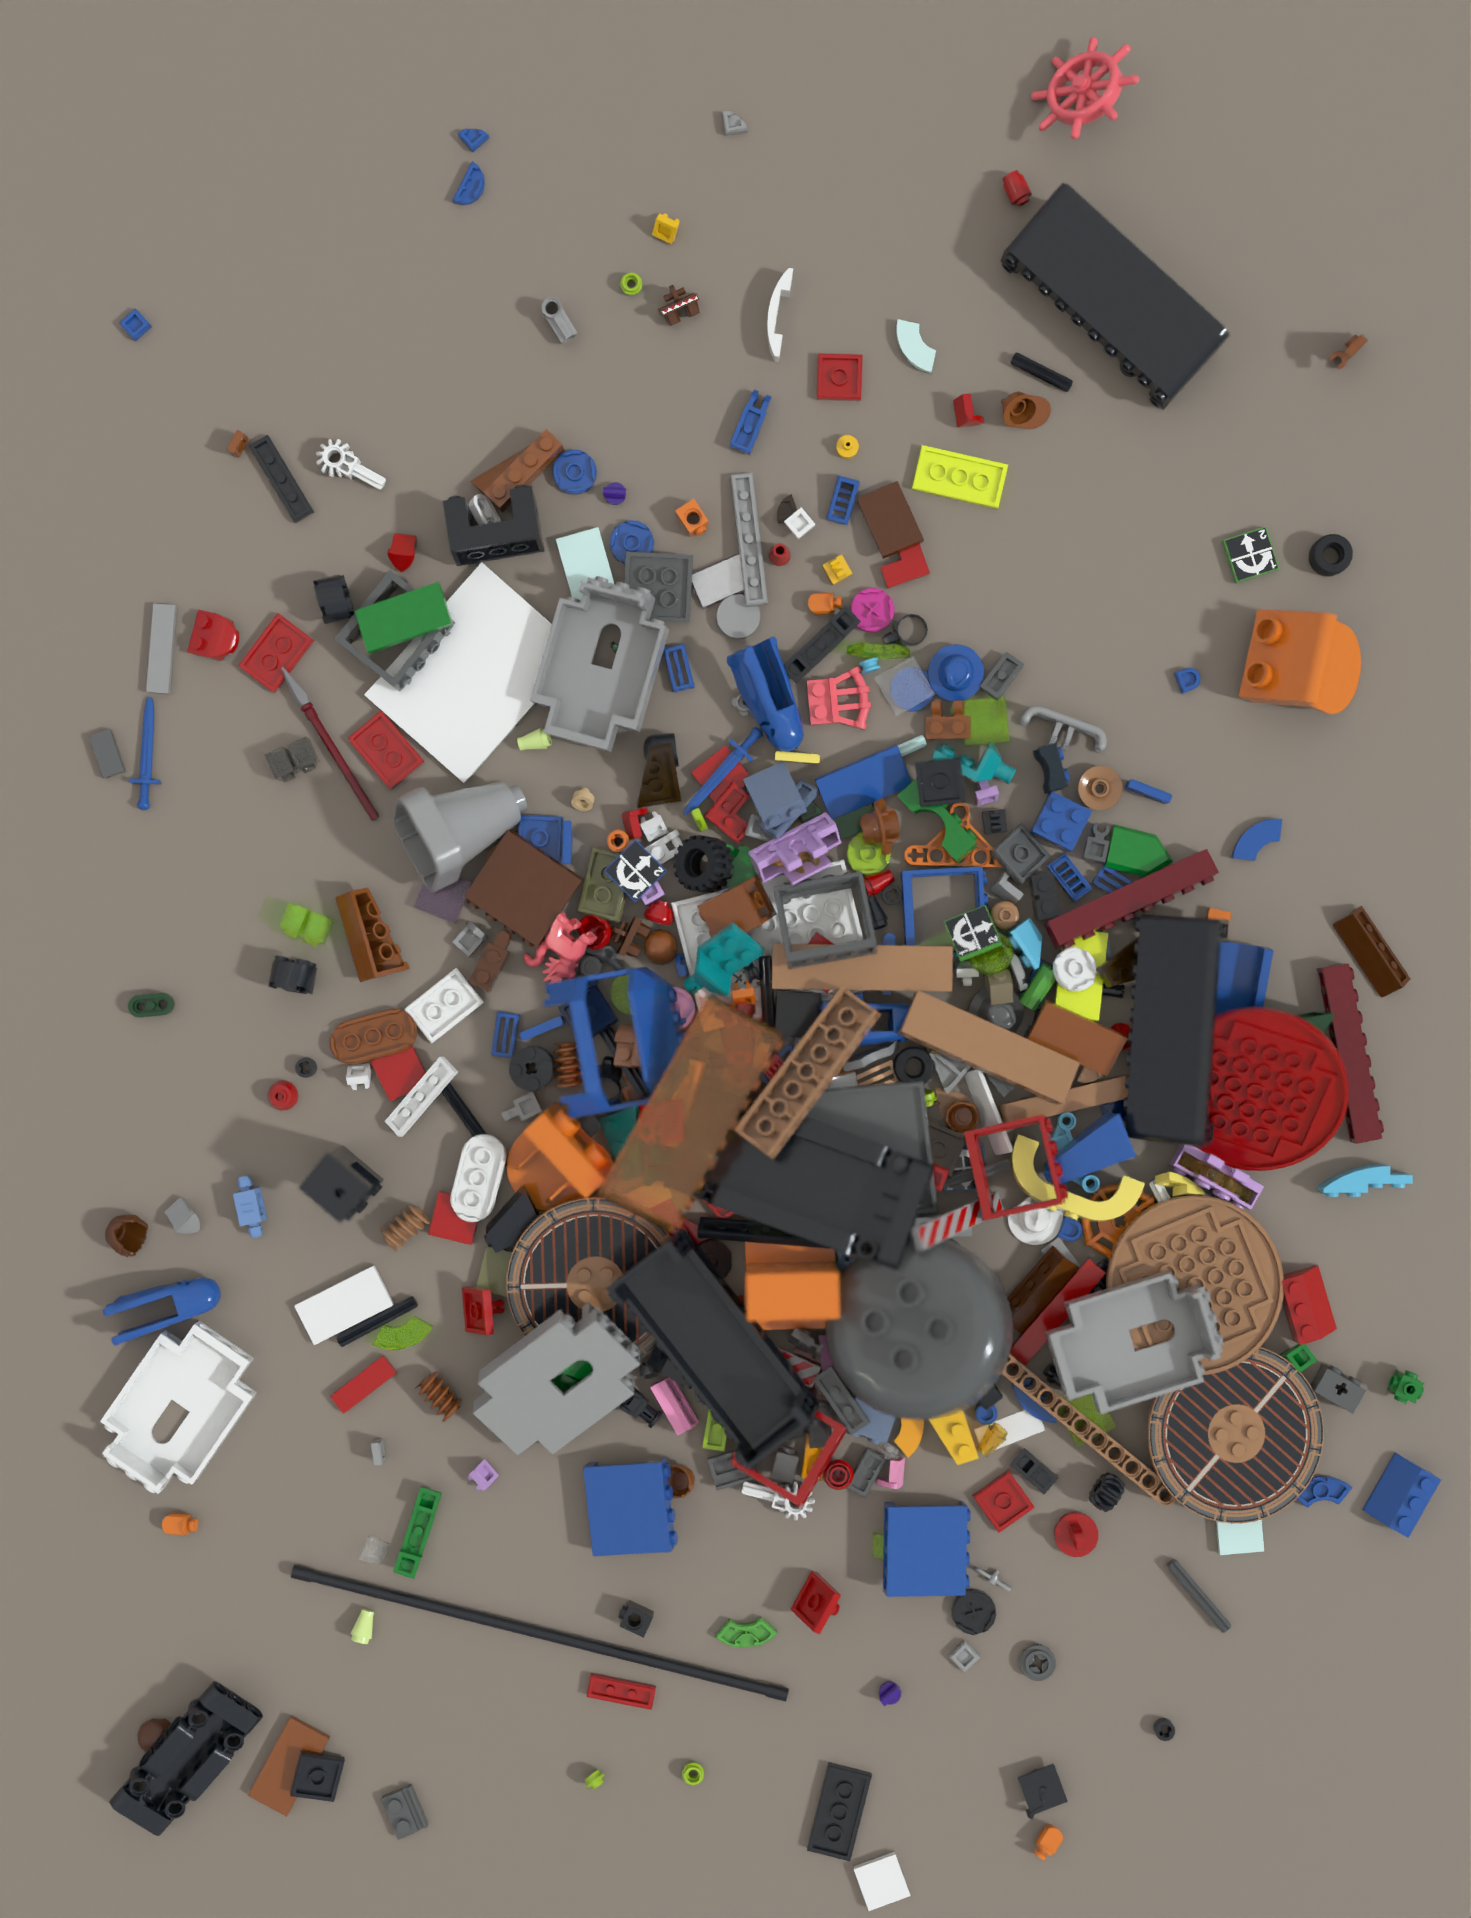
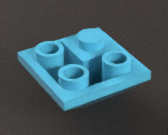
M1026 918L1005 932L1008 936L1005 940L1011 948L1018 951L1020 954L1018 958L1024 968L1036 970L1040 964L1042 935L1031 918Z

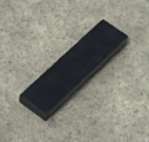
M269 435L249 445L293 521L297 523L314 513Z

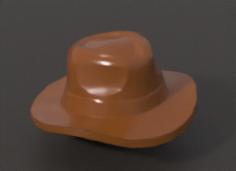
M878 799L874 804L875 811L864 814L860 818V826L863 833L862 839L868 844L882 845V854L889 855L892 852L893 842L897 841L899 837V821L896 811L888 808L884 799Z

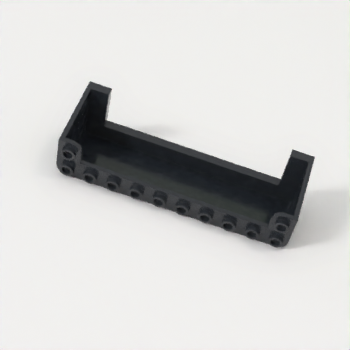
M1062 183L1004 250L1000 262H1002V267L1011 274L1013 272L1017 274L1019 271H1022L1021 275L1027 281L1034 282L1043 296H1049L1060 311H1065L1071 316V320L1076 326H1082L1094 342H1099L1104 346V350L1109 356H1115L1121 362L1120 364L1123 369L1135 374L1142 386L1149 387L1151 389L1149 392L1151 398L1149 400L1157 408L1161 407L1164 410L1229 337L1228 330L1066 183Z
M1142 914L1141 919H1137L1136 932H1139V941L1135 942L1134 952L1138 955L1137 963H1134L1133 977H1136V986H1132L1131 998L1135 999L1134 1008L1130 1010V1021L1133 1022V1029L1129 1031L1128 1035L1131 1053L1127 1054V1066H1130L1129 1075H1126L1125 1079L1128 1098L1125 1097L1123 1105L1124 1111H1127L1126 1120H1123V1125L1128 1137L1131 1139L1204 1148L1213 1144L1215 1121L1208 1120L1220 950L1221 942H1227L1229 920Z
M680 1228L614 1280L607 1288L609 1291L608 1295L614 1303L624 1304L627 1302L629 1311L633 1315H637L641 1320L643 1329L647 1333H651L655 1339L656 1346L661 1351H665L669 1357L670 1364L682 1373L684 1382L689 1387L692 1386L697 1393L698 1400L703 1405L706 1404L711 1411L712 1418L717 1423L720 1422L726 1436L737 1444L734 1457L739 1465L744 1466L747 1470L812 1423L819 1408L815 1395L757 1321H747V1308L685 1229Z

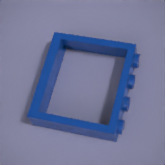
M983 867L901 871L905 946H915L912 878L974 874L976 908L983 905L988 907V894L984 893L983 886L987 884V878ZM953 951V957H958L956 951ZM984 952L977 956H987V952Z

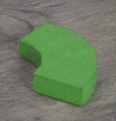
M762 1617L746 1624L737 1623L729 1619L715 1634V1637L733 1647H756L771 1640L778 1631Z

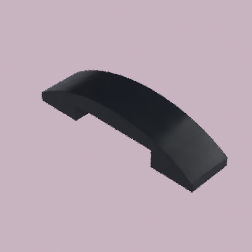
M846 605L784 664L787 674L795 683H798L861 622Z

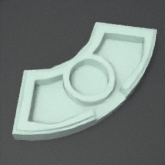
M898 319L896 336L899 348L914 367L931 374L936 350L928 347L922 341L919 333V324Z

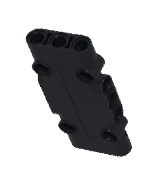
M216 1681L212 1682L198 1699L190 1702L188 1711L183 1717L178 1716L143 1755L139 1766L131 1770L129 1779L110 1799L111 1807L150 1833L160 1836L174 1819L184 1814L185 1805L190 1800L196 1801L228 1765L234 1755V1751L242 1748L244 1738L261 1721L263 1714L256 1706Z

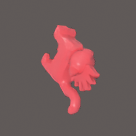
M562 912L556 917L550 931L536 949V957L532 958L526 953L523 958L528 966L538 967L544 961L547 950L551 949L561 957L560 959L549 957L551 962H547L545 965L550 968L542 971L544 974H549L543 981L546 982L551 979L550 983L564 981V979H574L576 977L575 968L579 966L578 963L584 956L587 945L592 944L598 937L589 931L586 934H582L576 940L571 933L573 929H578L582 923L576 918L569 920L566 914Z

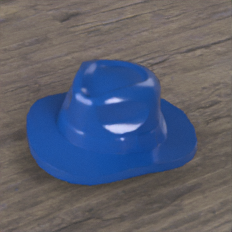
M953 644L945 646L936 652L929 664V683L934 692L946 701L953 702V700H966L972 697L979 690L983 682L984 667L982 661L973 649L965 645Z

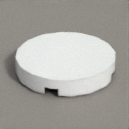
M1071 947L1066 948L1056 956L1053 962V973L1056 981L1064 989L1072 992L1083 991L1091 986L1095 980L1097 966L1093 957L1086 950Z

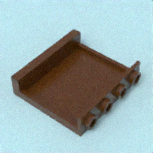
M510 829L507 830L464 897L468 899L467 903L475 909L480 907L486 911L485 915L495 922L499 920L505 924L504 928L508 932L521 935L523 937L522 941L527 945L538 947L550 930L552 923L559 913L562 912L576 889L580 887L584 878Z

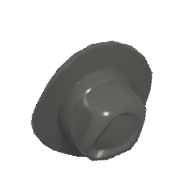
M985 986L973 996L967 1012L1015 1033L1022 1022L1024 1006L1019 1000L1020 997L1014 991L1012 1003L991 1005Z

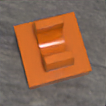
M746 981L745 989H739L738 984L734 983V990L732 991L734 1008L756 1005L754 987L751 988L749 981Z

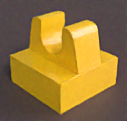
M659 213L654 224L652 236L672 245L679 227V219L672 220L668 218V214L664 213L662 215Z
M842 554L822 565L832 585L853 574Z

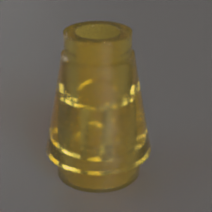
M994 1422L992 1426H988L977 1450L982 1455L988 1457L989 1454L1007 1440L1008 1432L1001 1425Z

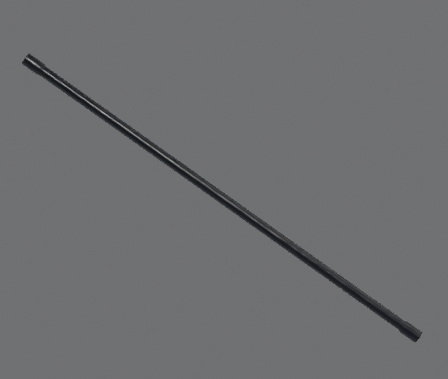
M294 1565L291 1578L314 1582L765 1695L768 1698L784 1702L787 1700L789 1688L765 1684L318 1572L299 1565Z

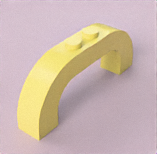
M1018 1134L1013 1144V1152H1011V1169L1017 1184L1024 1193L1038 1202L1056 1198L1054 1186L1042 1181L1034 1170L1033 1160L1039 1142ZM1123 1175L1120 1178L1114 1195L1109 1200L1094 1202L1068 1192L1065 1204L1046 1207L1045 1209L1056 1212L1057 1209L1065 1212L1064 1216L1073 1220L1078 1218L1093 1222L1112 1220L1123 1215L1135 1205L1145 1183Z

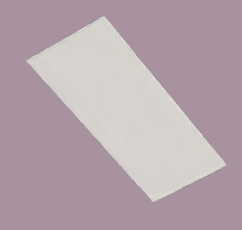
M1023 1410L989 1425L974 1429L983 1454L1045 1431L1042 1420Z

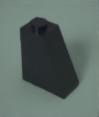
M525 1186L520 1187L486 1225L484 1239L489 1248L493 1247L495 1253L515 1245L524 1230L539 1216Z

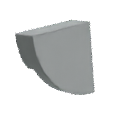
M722 111L725 136L747 132V126L743 119L731 111Z

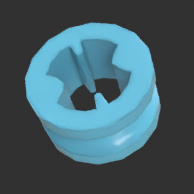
M878 657L860 662L859 666L863 667L861 673L867 674L881 669V666L877 664Z

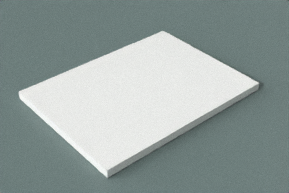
M482 562L446 602L450 617L455 624L449 631L450 634L447 637L444 636L440 641L438 650L434 654H430L425 660V666L420 671H416L412 676L411 683L407 684L399 692L380 677L365 693V696L464 784L535 705L530 699L552 626L546 618ZM428 634L414 638L385 672L394 678Z
M844 859L831 862V866L806 879L816 880L826 875H844L847 872ZM784 874L765 883L760 880L776 913L777 907L773 887L782 886L786 882L792 884ZM851 888L782 900L790 944H808L816 932L834 944L863 940ZM728 889L671 903L690 976L695 973L698 946L711 938L709 928L706 922L701 919L697 906ZM778 913L764 924L746 932L764 948L763 955H770L772 957L773 944H783ZM759 958L753 961V964L759 972ZM743 968L735 973L738 977L742 974V982L740 980L737 982L739 989H745L744 981H748L746 974L743 973ZM733 975L731 976L730 994L728 996L709 992L704 987L695 993L704 1032L761 1018L760 986L756 983L760 980L754 979L750 984L751 988L754 987L756 1005L734 1008L733 998L731 997L737 978ZM774 989V1005L776 991L821 994V1002L831 1000L838 990H830L827 994L821 989ZM848 990V991L851 992L852 994H856V993H860V992H864V991H868V990Z

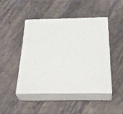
M895 1851L853 1866L869 1911L910 1896Z

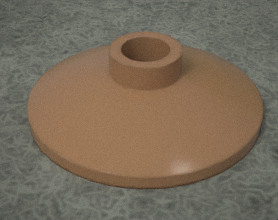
M1095 766L1088 769L1081 776L1078 783L1080 799L1087 807L1094 810H1106L1113 807L1120 800L1123 791L1119 775L1113 769L1106 766ZM1096 785L1102 786L1103 791L1101 793L1096 792Z

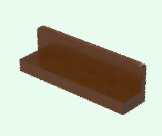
M1362 905L1354 909L1348 916L1333 924V927L1380 997H1385L1403 988L1411 979Z
M1053 1245L1007 1297L1012 1314L1013 1329L1019 1333H1023L1079 1269L1075 1263L1067 1259Z

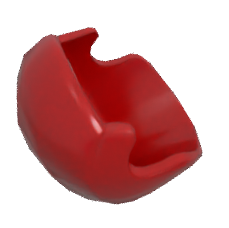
M594 914L586 915L580 920L582 924L577 929V933L582 935L591 931L598 937L592 944L587 945L589 949L599 950L610 942L611 926L608 921Z

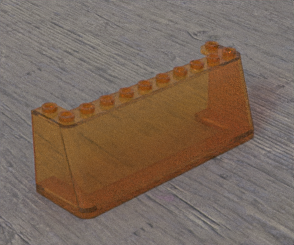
M714 993L708 995L597 1195L669 1232H672L674 1229L678 1231L686 1218L683 1214L684 1210L689 1211L695 1201L692 1195L696 1189L700 1191L706 1181L703 1178L706 1170L711 1171L717 1162V1159L714 1158L718 1150L723 1151L728 1142L725 1136L729 1130L733 1132L739 1122V1119L736 1118L739 1111L744 1112L751 1101L747 1098L751 1090L756 1092L762 1080L758 1077L762 1070L767 1072L773 1062L770 1059L773 1051L778 1052L783 1045L785 1039L781 1037L784 1033Z

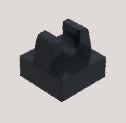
M1005 809L982 812L984 834L1007 832Z

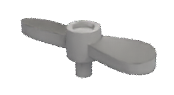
M975 1567L974 1570L987 1577L988 1582L993 1585L997 1583L1005 1590L1011 1591V1586L998 1580V1570H995L993 1574H988L982 1569Z

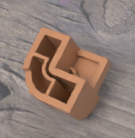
M622 1024L618 1028L614 1039L617 1047L613 1065L616 1067L634 1068L642 1072L634 1025Z

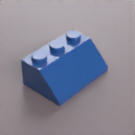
M1395 1452L1362 1510L1409 1538L1441 1479Z

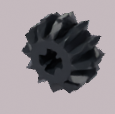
M1109 1472L1102 1474L1090 1491L1089 1501L1097 1509L1108 1512L1121 1499L1125 1484L1114 1474Z

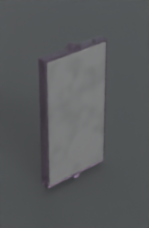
M739 553L692 573L693 594L697 596L702 609L719 603L730 595L744 592Z

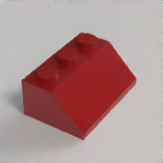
M1315 1265L1284 1274V1280L1281 1281L1284 1290L1282 1304L1293 1341L1303 1345L1320 1340L1335 1331L1337 1328L1319 1266Z

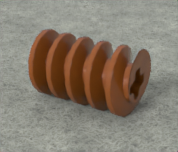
M553 1043L560 1046V1048L554 1050L555 1054L560 1055L559 1058L554 1059V1062L561 1064V1066L554 1068L555 1071L561 1073V1075L555 1077V1080L562 1082L555 1087H576L582 1084L583 1080L577 1078V1076L582 1075V1071L576 1069L581 1066L580 1061L576 1060L579 1058L578 1052L575 1051L577 1050V1043Z
M435 1371L423 1379L415 1388L421 1387L419 1395L427 1394L425 1402L433 1400L430 1408L439 1407L436 1415L444 1413L445 1416L442 1421L445 1422L460 1408L459 1405L462 1399L457 1398L453 1400L456 1392L447 1393L450 1386L445 1385L442 1387L444 1379L435 1380L438 1372Z

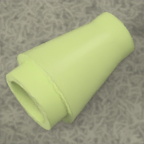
M539 728L517 738L519 749L521 751L547 749V746L552 745L551 736L543 733L544 729Z
M361 1609V1613L350 1633L352 1641L368 1644L369 1639H372L374 1611Z

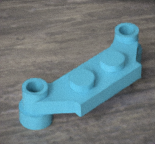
M1069 1112L1058 1116L1057 1124L1051 1137L1052 1141L1055 1140L1058 1151L1073 1140L1070 1130L1075 1127L1076 1118ZM1064 1117H1068L1069 1119L1067 1124H1063L1062 1122ZM1092 1174L1072 1180L1088 1193H1094L1100 1187L1099 1179ZM1091 1179L1092 1184L1090 1186H1086V1181Z

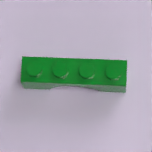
M917 778L897 795L914 815L921 812H931L942 818L945 824V837L941 845L957 863H960L978 847L975 842L977 839L975 834L970 829L965 831L960 826L963 821L955 812L950 814L945 809L948 804L920 807Z

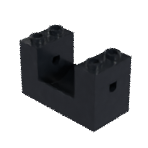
M518 485L514 489H509L514 519L473 526L472 514L465 497L452 496L448 500H443L450 551L457 566L545 552L537 501L532 486Z
M343 1145L328 1152L298 1189L341 1223L345 1219L350 1221L356 1212L360 1214L368 1205L367 1199L371 1195L375 1196L383 1186L380 1183L384 1179Z

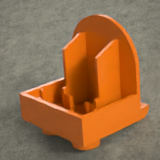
M1257 609L1239 697L1252 703L1312 707L1326 714H1337L1343 711L1351 702L1360 678L1361 653L1356 635L1347 625L1337 621V615Z
M557 1101L515 1140L507 1158V1175L512 1189L516 1193L520 1187L525 1186L536 1209L546 1211L570 1199L585 1197L586 1199L617 1167L609 1153L598 1142L593 1141L581 1128L578 1120L570 1118L568 1110L562 1108Z

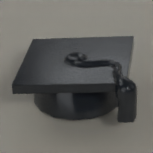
M1054 1763L1017 1777L1029 1808L1025 1811L1030 1819H1033L1037 1813L1068 1802Z

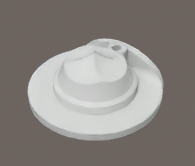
M1027 1197L1016 1207L1036 1203L1038 1201L1032 1199L1031 1197ZM1042 1208L1006 1217L1009 1228L1016 1238L1030 1245H1040L1049 1242L1058 1234L1063 1221V1212L1058 1209L1056 1212Z

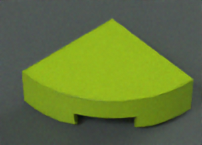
M700 809L692 810L691 814L699 831L707 830L708 827Z

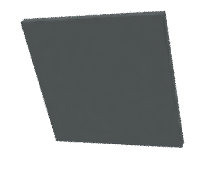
M924 1080L827 1088L806 1115L809 1119L883 1144L894 1151L902 1152L908 1156L933 1164ZM898 1157L893 1161L895 1169H900L904 1166V1158ZM934 1171L918 1214L938 1213Z

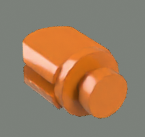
M830 592L814 593L808 599V606L815 615L835 613V607L842 609V596L835 598L834 593Z
M172 1512L163 1519L162 1529L164 1533L169 1535L184 1536L190 1532H196L199 1523L198 1519L192 1518L188 1513Z
M1046 1825L1036 1839L1035 1845L1039 1849H1035L1033 1853L1043 1861L1047 1858L1046 1854L1050 1856L1055 1854L1063 1841V1835L1060 1830L1054 1825Z

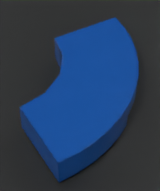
M1282 819L1265 820L1250 827L1236 842L1232 859L1255 861L1257 853L1264 845L1280 841Z
M1027 1377L1023 1382L1024 1387L1030 1386L1033 1378ZM1012 1383L1018 1401L1029 1414L1045 1422L1057 1423V1419ZM1041 1394V1396H1040V1399H1041L1042 1401L1048 1399L1047 1397H1045V1396L1042 1395V1394Z
M1316 1476L1311 1479L1297 1500L1307 1508L1320 1500L1333 1501L1339 1505L1353 1487L1335 1477Z

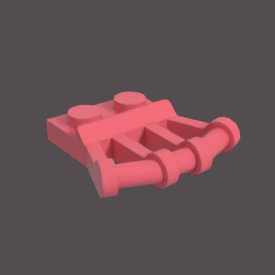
M860 666L836 678L806 681L810 726L841 723L866 730L867 724L865 722L869 708H871V702L868 700L870 687L866 685L860 673L862 671ZM850 677H853L858 686L857 688L836 690L838 683ZM859 694L860 703L838 705L837 696ZM860 710L857 721L840 717L839 711Z

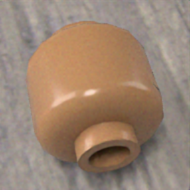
M1001 901L994 904L989 912L995 928L1000 930L1013 928L1019 920L1018 908L1009 901Z

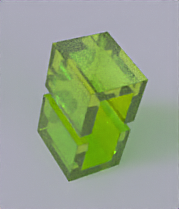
M289 903L279 928L285 930L284 934L293 938H297V935L305 938L304 942L316 947L318 943L325 944L334 919L317 912L311 913L312 910Z

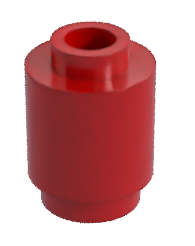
M1015 170L1003 177V187L1012 205L1020 207L1030 201L1029 197L1032 195V192L1023 174Z

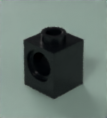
M630 1600L628 1605H623L618 1615V1618L621 1619L619 1627L644 1638L653 1619L654 1611ZM637 1614L641 1619L633 1622L629 1619V1616Z

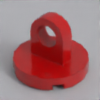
M1069 1512L1064 1514L1057 1522V1525H1055L1054 1539L1058 1548L1064 1554L1071 1557H1082L1089 1554L1096 1547L1098 1529L1095 1522L1088 1515L1082 1512Z

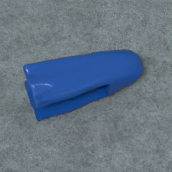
M775 637L768 638L754 646L750 645L728 656L727 664L731 667L737 688L752 716L765 732L770 743L778 751L791 752L797 749L803 740V725L786 669L778 651L777 639Z
M824 1001L823 1003H821L820 1014L828 1005L829 1001ZM866 1003L879 1013H888V1031H869L859 1045L910 1040L897 1033L902 1026L911 1003Z
M200 1277L191 1280H180V1282L161 1285L118 1297L114 1303L108 1304L103 1310L104 1317L170 1295L173 1297L177 1314L121 1331L117 1336L111 1338L112 1343L119 1345L212 1310L219 1303L221 1296L218 1283L213 1279Z

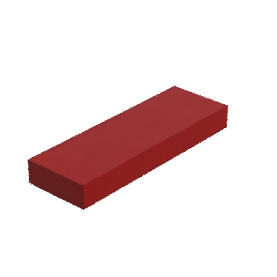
M383 1355L330 1397L344 1414L394 1376L397 1371Z
M591 1673L586 1697L652 1710L656 1686Z

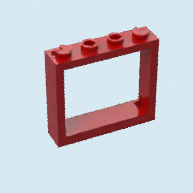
M1042 1114L964 1132L984 1221L1066 1203L1065 1198H1068L1066 1185L1061 1183L1060 1176H1063L1061 1163L1056 1162L1055 1154L1058 1153L1055 1140H1051L1050 1132L1053 1131L1050 1118L1047 1119L1046 1115ZM1039 1124L1056 1198L994 1211L978 1137Z
M817 1410L814 1417L834 1428L796 1495H793L753 1469L747 1470L744 1466L739 1465L734 1457V1454H736L735 1450L731 1456L733 1460L731 1465L803 1508L845 1436L847 1428Z

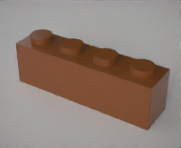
M546 429L531 445L470 482L503 513L512 504L509 489H514L518 485L530 486L564 451L563 445Z
M368 888L350 891L335 897L360 982L410 969L407 962H403L399 954L401 950L398 944H394L389 935L391 931L388 925L383 923L380 917L381 912Z

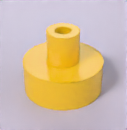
M851 435L842 436L836 445V451L843 459L853 458L859 448L858 441Z

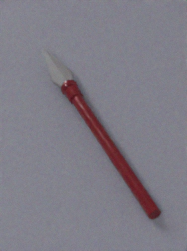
M282 667L281 669L294 701L301 707V711L305 712L304 715L312 723L372 821L379 817L378 813L324 728L317 712L312 708L313 704L309 702L307 693Z

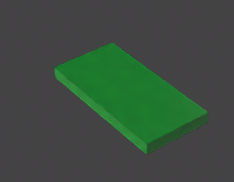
M439 582L355 610L364 644L369 654L453 625Z

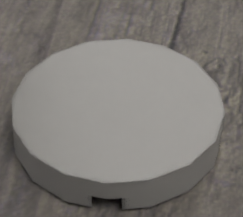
M742 594L730 595L724 599L719 605L716 615L721 631L734 639H743L752 635L758 628L761 618L759 607H746L745 597Z
M1010 947L1003 950L1018 991H1023L1028 987L1027 982L1023 983L1022 981L1025 979V973L1018 956L1013 954L1014 949Z

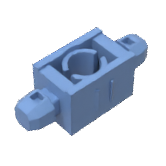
M249 1175L238 1177V1188H241V1191L234 1193L233 1198L239 1225H249L247 1229L251 1238L262 1236L263 1229L259 1222L267 1219L261 1188H251L253 1183Z

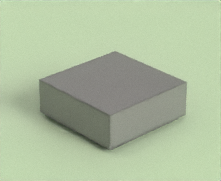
M378 1438L374 1439L371 1443L374 1466L382 1465L386 1459L383 1439Z
M965 1639L949 1654V1657L964 1673L980 1659V1655Z

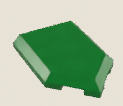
M1113 825L1104 867L1146 877L1173 862L1157 835Z

